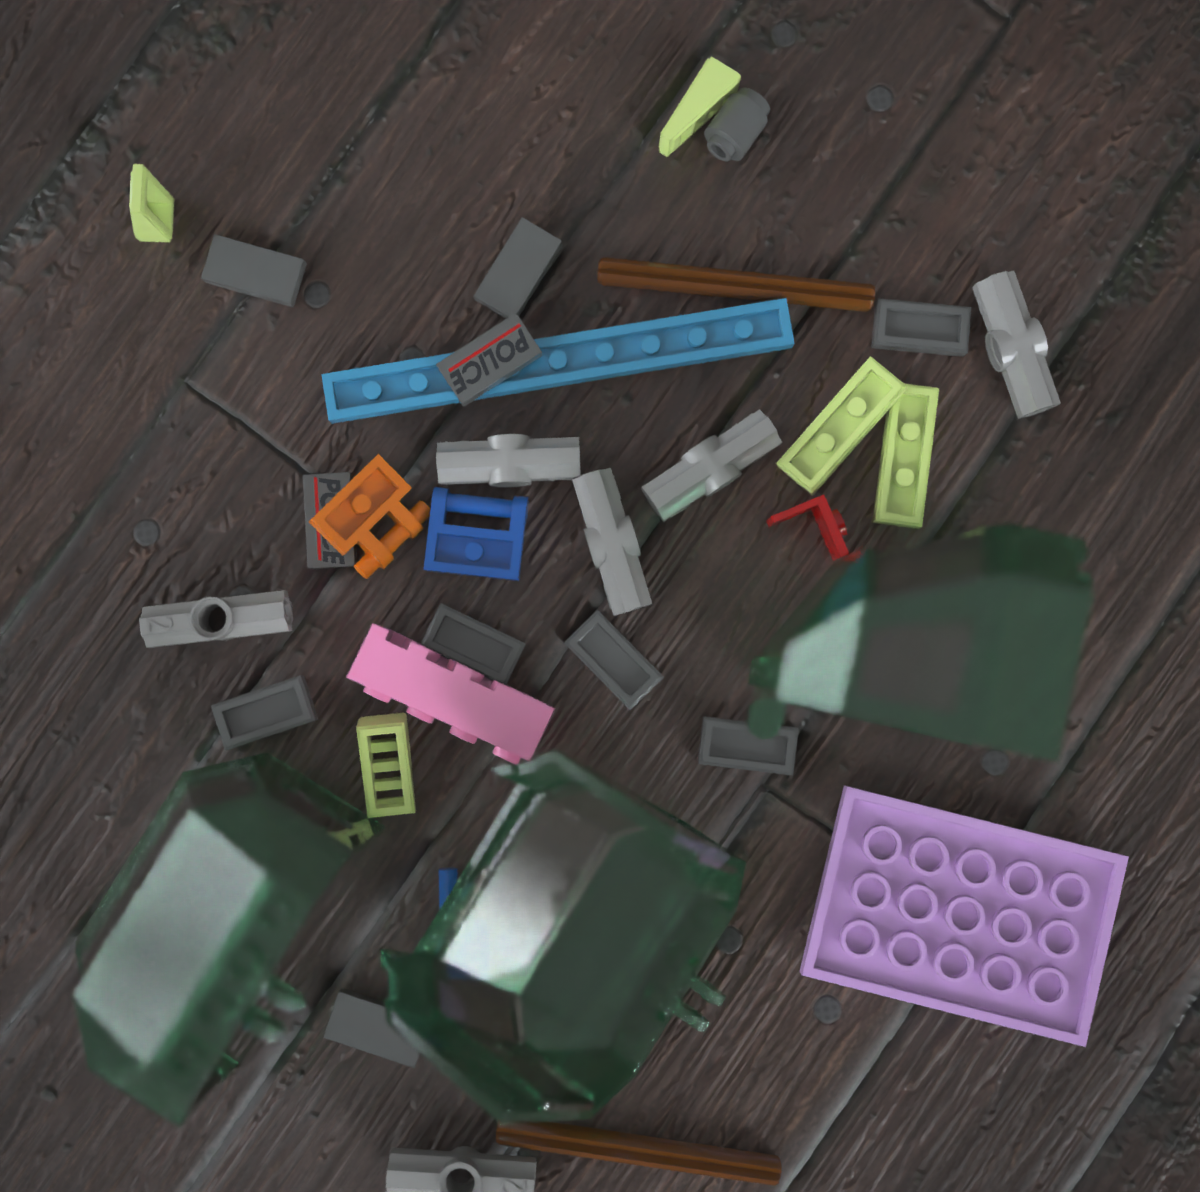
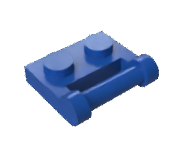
M434 487L424 570L519 581L528 513V497L514 495L513 500L453 494L450 493L449 488ZM448 512L510 518L509 531L447 525L446 516Z

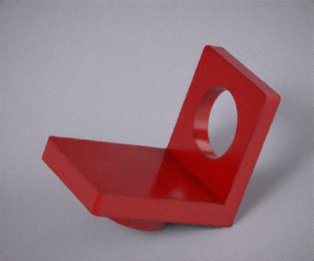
M824 494L775 514L766 521L768 527H772L811 510L832 560L836 561L849 555L843 540V536L847 535L845 522L837 509L831 511Z

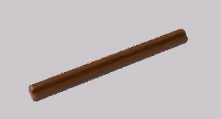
M609 257L600 258L598 264V283L608 286L756 301L787 298L788 304L865 312L870 311L875 302V286L867 283Z
M509 1115L500 1116L496 1129V1143L504 1146L773 1186L779 1184L782 1172L780 1158L777 1155Z

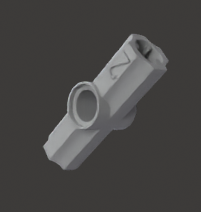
M1015 271L1000 272L977 282L972 288L988 331L985 335L986 351L993 368L1003 374L1018 419L1041 413L1061 404L1045 360L1048 345L1044 329L1038 319L1030 317Z
M759 409L738 424L736 423L720 436L712 435L697 444L681 457L682 461L642 486L641 490L652 509L665 522L688 508L702 496L706 495V497H709L733 482L742 474L741 471L780 446L782 441L771 420Z
M501 434L490 436L487 438V441L437 443L436 464L438 483L440 485L489 483L493 487H521L530 485L531 481L572 480L581 476L579 437L530 439L528 435Z
M611 468L592 471L572 479L586 524V528L583 529L595 569L599 568L604 583L603 587L613 616L652 605L638 556H641L636 534L629 515L625 516L620 500L621 496Z
M282 590L223 598L206 597L198 601L142 607L139 621L141 636L145 641L146 648L214 640L227 641L239 637L292 631L293 612L288 591ZM220 606L225 611L226 623L221 630L215 632L209 625V615L212 610Z
M468 1146L457 1147L452 1151L392 1148L387 1167L386 1188L387 1192H534L537 1157L483 1154L475 1148ZM457 1168L467 1169L473 1175L474 1180L467 1184H461L452 1178L450 1172Z

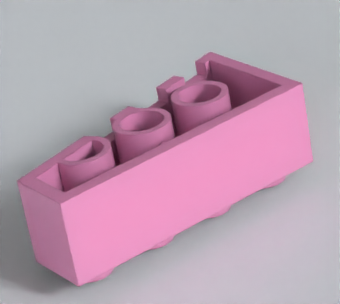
M374 623L347 675V678L364 685L363 692L386 703H389L392 698L408 705L407 713L432 724L434 718L452 726L449 733L469 743L475 744L478 738L495 745L492 751L493 754L518 765L521 758L528 761L532 759L556 709L513 687L494 679L491 680L482 673L459 662L441 656V654L391 629Z

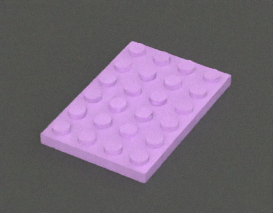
M844 785L800 973L803 976L1086 1047L1129 857Z

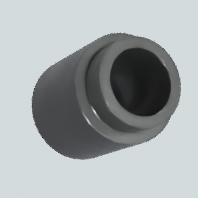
M741 88L738 93L731 94L704 131L708 142V150L722 161H729L730 159L735 161L741 160L768 122L767 115L770 112L768 102L759 93L750 88Z

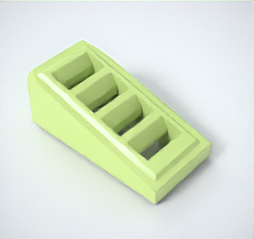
M712 56L710 59L707 58L660 134L659 152L668 157L714 116L728 97L738 92L741 75Z
M133 164L129 209L135 238L143 242H171L173 235L174 198L143 164Z
M406 713L359 718L356 730L368 818L415 813L416 807ZM396 733V738L371 739L372 735ZM398 751V757L373 760V753ZM400 770L401 777L375 779V773ZM403 790V796L377 799L376 791Z

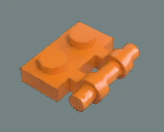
M378 454L309 523L342 556L357 543L364 550L365 555L354 565V568L360 575L368 579L379 567L385 569L394 560L392 554L408 538L414 539L423 530L422 524L430 517L431 508L425 502L419 500L408 510L400 502L412 487ZM387 514L395 525L378 540L369 530Z

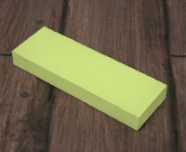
M870 356L776 463L777 467L813 496L907 390V385Z
M905 384L907 385V390L886 412L872 523L919 529L923 525L939 388Z

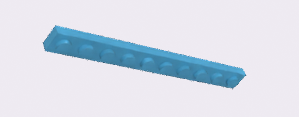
M787 298L534 339L543 356L475 400L791 349L795 343ZM452 353L321 374L328 420L333 424L460 403L436 366L437 363Z

